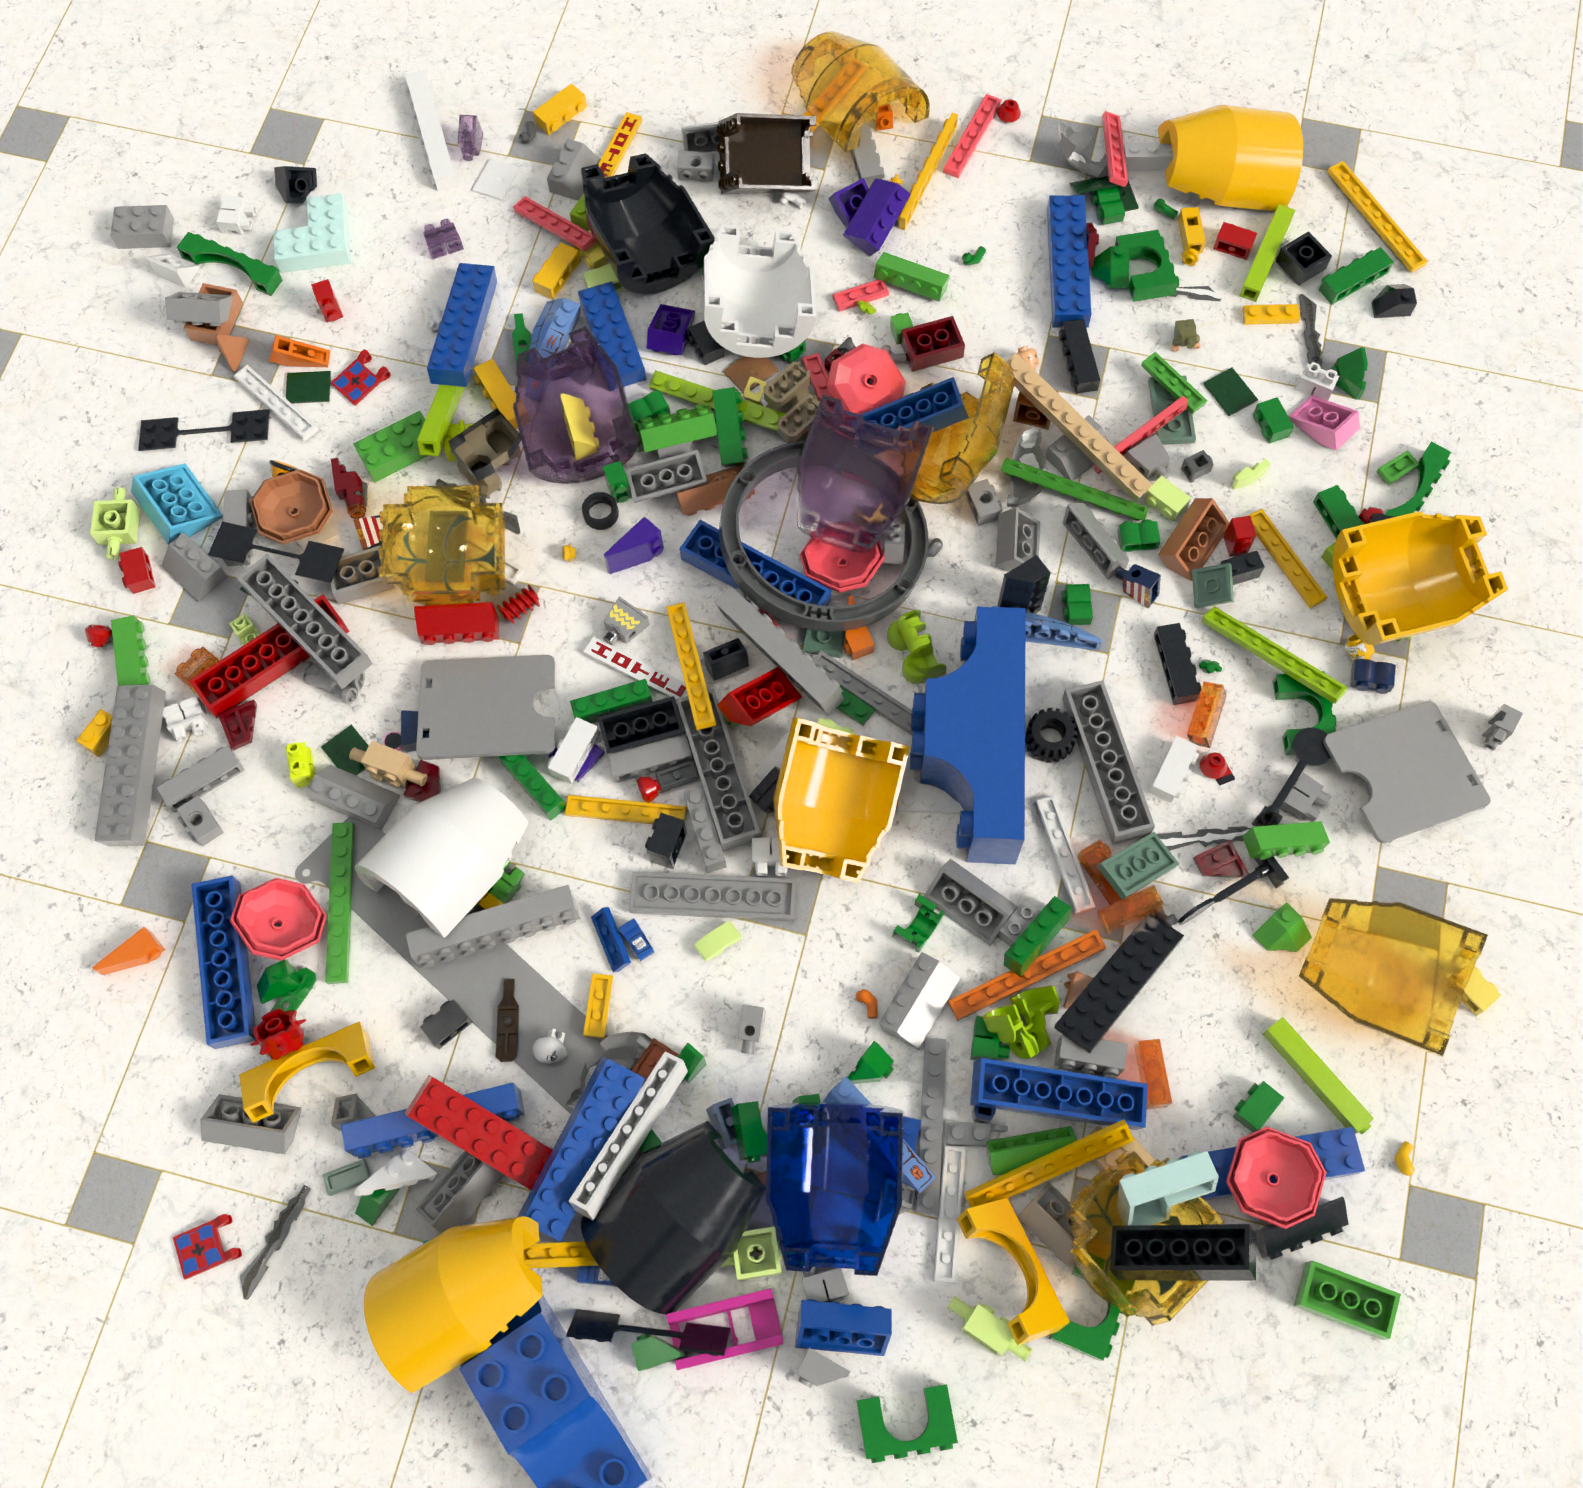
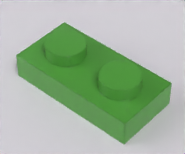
M1407 450L1378 468L1376 472L1389 486L1417 469L1420 463Z

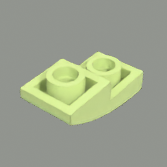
M1264 459L1260 464L1257 462L1252 468L1246 466L1242 471L1238 470L1232 478L1234 481L1231 488H1242L1257 481L1267 472L1271 463Z
M246 613L229 623L243 645L260 635Z
M728 921L694 944V948L706 962L722 954L724 948L740 941L742 935L731 921Z

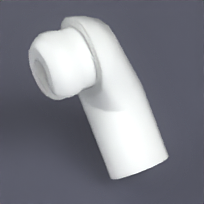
M783 192L779 198V201L785 205L788 204V201H792L800 208H803L806 204V201L796 193Z
M434 307L431 310L434 319H430V322H427V327L431 331L439 330L443 317L440 308Z

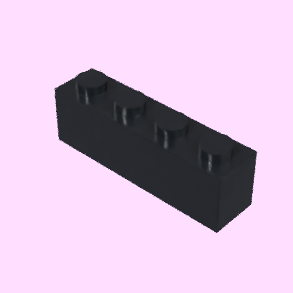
M1084 319L1062 322L1058 335L1059 340L1063 342V355L1067 357V370L1071 372V386L1075 387L1076 394L1098 391L1101 380Z
M1180 623L1158 626L1154 632V639L1173 705L1197 701L1202 693L1200 682L1196 680V667L1191 663V650L1185 642V630L1181 628Z

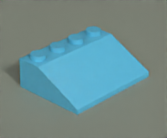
M186 463L133 476L131 493L168 545L183 532L188 537H191L223 517Z

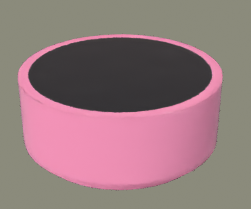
M398 732L388 733L384 738V745L401 751L403 749L401 746V734Z

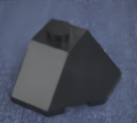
M274 167L275 186L285 203H303L309 193L317 187L316 168Z
M1406 284L1386 285L1371 303L1374 318L1411 316L1417 305L1414 288Z

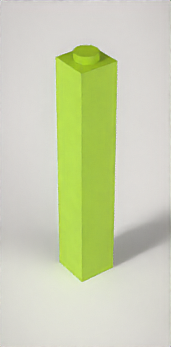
M1278 205L1244 282L1240 297L1257 302L1292 221L1295 209Z
M439 385L417 439L420 455L439 456L465 387Z
M1284 1017L1280 1018L1263 1033V1036L1345 1128L1353 1127L1355 1134L1359 1132L1362 1135L1371 1127L1369 1123L1374 1119L1372 1115Z

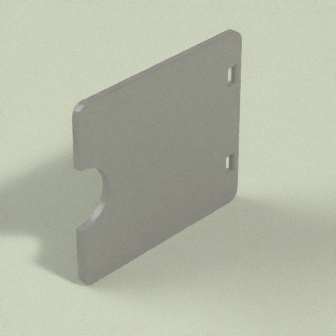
M551 655L430 660L424 662L421 665L416 745L418 758L421 760L547 754L552 752L555 748L554 717H545L537 713L533 707V702L541 692L555 688L554 657ZM426 681H432V688L425 689ZM423 731H429V738H423Z
M1426 701L1330 733L1323 739V744L1339 773L1349 772L1356 774L1367 783L1370 789V799L1359 810L1375 839L1380 843H1388L1419 830L1421 831L1485 808L1491 802L1489 794L1438 706L1432 701ZM1438 721L1440 722L1442 728L1444 729L1443 732H1441V731L1439 730V728H1438V726H1437V724H1436ZM1467 776H1471L1472 780L1475 783V786L1471 785Z

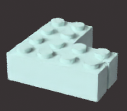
M342 193L326 195V198H323V196L307 197L308 226L273 231L274 260L281 273L351 264L347 205Z
M1195 1151L1190 1153L1187 1158L1181 1160L1178 1158L1171 1159L1164 1166L1158 1168L1157 1166H1150L1144 1169L1143 1173L1137 1175L1129 1173L1123 1176L1122 1180H1119L1117 1211L1123 1225H1154L1169 1220L1173 1205L1215 1192L1219 1176L1208 1151L1202 1153Z

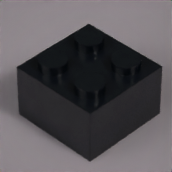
M1308 231L1283 246L1279 251L1276 262L1299 286L1324 271L1332 255Z
M661 813L659 819L656 818L652 827L654 832L652 837H648L645 848L647 849L650 862L674 869L687 830L684 820Z

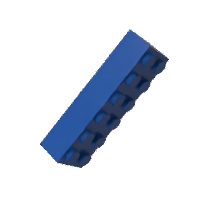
M613 282L578 291L583 313L611 389L616 390L645 381V368Z
M954 377L851 418L849 422L857 448L876 456L969 417Z

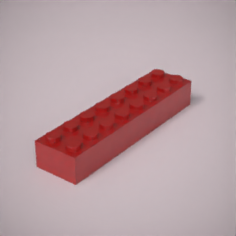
M324 594L314 599L346 634L350 632ZM277 623L189 680V682L208 710L217 719L219 714L234 708L298 666L301 661L304 662L310 658V656Z
M428 1075L404 1113L409 1118L530 1190L533 1188L553 1150Z

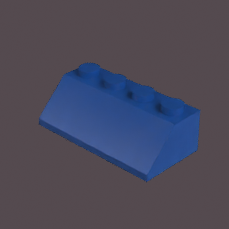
M814 1299L801 1300L795 1348L884 1356L892 1335V1309L882 1306L868 1307L861 1304L847 1305L835 1301L827 1303L818 1302Z

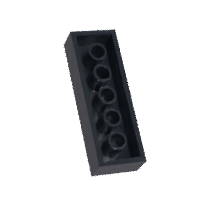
M1250 1224L1112 1226L1110 1271L1117 1280L1256 1281V1234Z

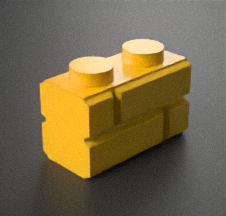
M100 709L76 739V742L84 749L100 757L109 745L113 716Z

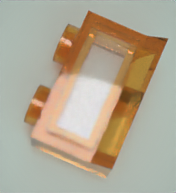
M202 646L191 653V658L186 663L179 664L174 674L196 694L197 692L189 680L219 662V659Z

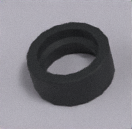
M604 492L593 493L582 504L583 518L586 524L593 529L605 530L610 528L619 517L617 503L610 494ZM598 503H605L611 507V513L602 519L592 518L589 510Z

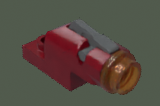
M338 458L331 459L334 487L338 498L345 501L347 513L351 518L359 519L364 517L368 500V484L363 482L355 471L347 472L345 465L341 464Z

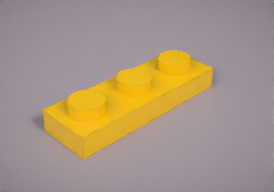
M1298 304L1244 305L1242 308L1244 325L1294 324L1300 321Z
M592 973L584 1037L605 1039L613 975Z

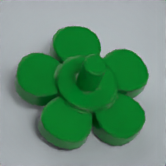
M1204 659L1199 663V667L1206 669L1207 673L1222 671V667L1216 661Z

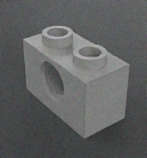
M679 151L677 162L678 179L713 181L714 153Z
M988 479L966 485L965 496L978 526L998 520V514L1003 510L1001 502L997 501L995 497V488L993 485H990Z
M896 522L886 523L884 563L903 564L905 524Z
M199 796L177 808L181 815L178 819L184 827L188 826L190 830L188 835L194 843L198 841L204 846L224 833L205 802ZM199 819H202L200 824L195 825Z
M1024 899L1000 929L997 937L1008 946H1011L1041 911Z

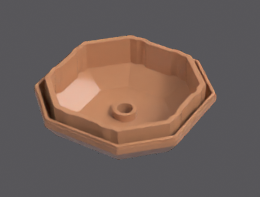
M301 469L264 480L250 501L259 535L282 545L320 533L333 513L324 480Z

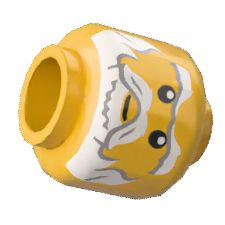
M1356 634L1349 636L1345 643L1347 654L1353 662L1355 659L1370 660L1375 652L1373 645L1363 642Z

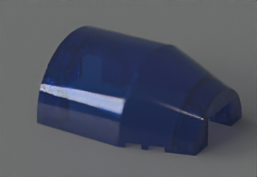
M837 1102L787 1103L768 1107L766 1202L771 1211L772 1223L776 1228L779 1247L787 1271L809 1272L813 1267L855 1269L854 1275H878L902 1207L903 1110L881 1105Z

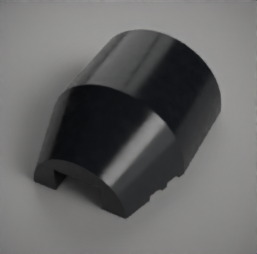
M648 154L631 156L628 173L606 178L598 164L581 168L588 227L620 284L626 290L636 294H654L666 291L689 279L704 265V257L708 254L710 246L713 245L715 237L685 187L682 185L678 186L670 174L666 175L661 171V166Z
M709 1121L643 1152L623 1173L595 1219L591 1220L584 1215L581 1218V1231L584 1241L602 1271L629 1298L644 1308L659 1314L676 1312L737 1250L738 1243L748 1227V1222L752 1214L755 1213L767 1188L753 1171L743 1174L716 1144L722 1136Z

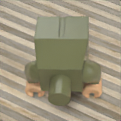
M1194 319L1175 321L1174 339L1171 344L1173 352L1175 350L1179 351V345L1181 347L1186 346L1188 349H1196V347L1199 349L1200 336L1196 334Z

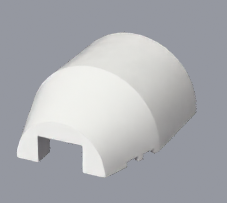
M721 225L713 245L710 246L708 254L704 257V318L709 333L725 349L746 357H773L796 348L809 336L817 318L813 267L808 265L806 261L807 256L802 254L800 250L801 245L793 232L775 230L772 248L740 245V226Z
M472 778L413 805L355 865V871L361 881L375 892H378L384 884L396 891L405 903L420 913L433 931L445 938L502 876L504 872L503 867L507 859H511V851L515 843H519L529 822L519 809L501 792L483 780Z

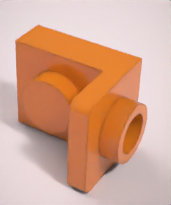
M890 104L874 105L873 114L876 120V129H892L893 111Z

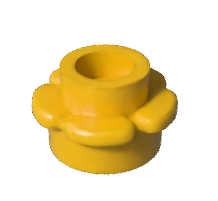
M1190 248L1182 253V262L1186 265L1194 266L1199 261V254L1195 249Z
M570 543L563 545L562 555L564 561L572 562V559L576 558V549L571 547Z

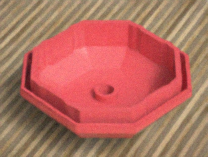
M862 343L831 363L826 388L845 419L849 420L903 398L906 381L887 350ZM867 379L872 381V385L867 383Z
M847 521L819 527L799 554L806 577L839 593L867 586L885 559L878 535Z
M274 878L238 895L230 922L251 954L283 961L319 943L327 916L305 884Z
M1265 1127L1238 1140L1226 1183L1241 1212L1287 1229L1315 1216L1327 1172L1311 1143L1273 1128ZM1271 1175L1276 1178V1183L1270 1182L1269 1177Z

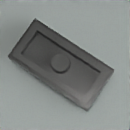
M693 759L655 772L662 792L700 779Z

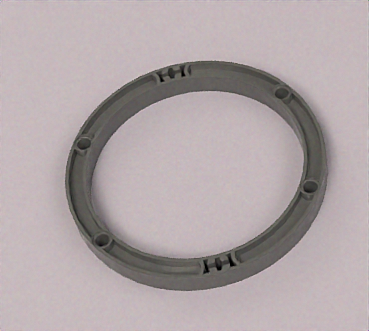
M805 441L783 444L758 455L738 473L731 483L724 499L719 522V541L722 556L728 571L740 589L756 605L774 617L802 628L819 631H845L868 626L880 621L900 607L916 586L926 562L929 545L927 523L922 507L903 478L880 459L863 450L852 447L842 470L851 472L870 482L893 504L902 523L905 524L907 559L904 570L898 579L876 597L854 605L821 606L795 599L766 581L747 557L739 533L740 509L747 496L760 482L788 468L819 464L799 455Z

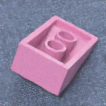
M1313 395L1288 416L1291 422L1319 444L1334 450H1338L1360 429L1359 412L1357 410Z

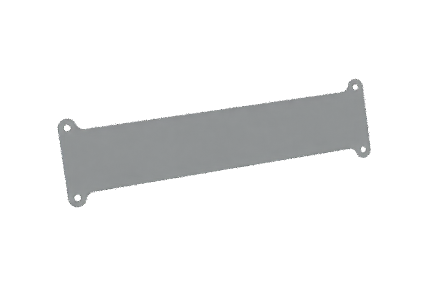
M348 817L344 822H353L355 824L351 909L449 1001L454 999L473 1021L472 1023L495 1044L497 1041L498 1005L503 998L504 979H515L514 998L519 1005L517 1057L513 1061L566 1111L572 1114L574 1109L567 1106V1101L571 1098V1093L580 1088L581 1074L585 1063L588 1069L599 1061L606 1051L600 1044L604 1039L584 1037L586 1016L504 942L496 944L494 948L489 950H476L474 954L469 956L460 955L450 962L440 961L435 963L433 967L420 968L410 956L405 934L429 927L423 918L415 917V909L405 903L396 891L384 884L378 892H375L361 881L355 871V865L381 840L385 833L382 830ZM332 834L297 867L295 877L300 883L306 884L312 881H321L330 889ZM305 869L310 870V875L307 877L302 875ZM510 1016L504 1018V1023L508 1024L511 1022ZM550 1029H556V1039L558 1033H565L563 1045L567 1050V1056L556 1063L539 1062L532 1053L534 1042L539 1038L547 1037ZM635 1058L634 1065L631 1067L630 1070L633 1069L639 1058Z

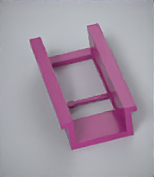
M772 1288L666 1314L670 1330L680 1332L679 1323L727 1312L732 1333L731 1341L734 1343V1346L726 1348L724 1356H712L704 1353L676 1359V1369L681 1370L784 1344ZM748 1307L755 1341L737 1345L738 1338L735 1335L730 1311ZM672 1337L673 1345L679 1348L681 1340Z

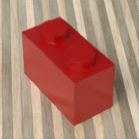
M1223 222L1213 249L1247 260L1257 233Z
M329 279L311 284L326 323L343 318L338 299Z
M1251 516L1231 519L1223 536L1229 557H1237L1249 552L1257 536Z
M142 547L119 553L121 561H118L120 570L124 573L122 582L125 588H129L135 594L156 587L149 555Z

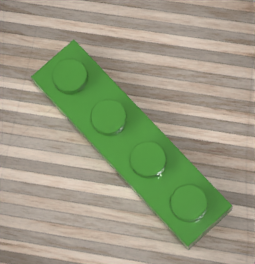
M1154 352L1142 361L1141 366L1176 400L1185 396L1188 400L1187 410L1191 414H1194L1206 404L1207 399L1158 353Z

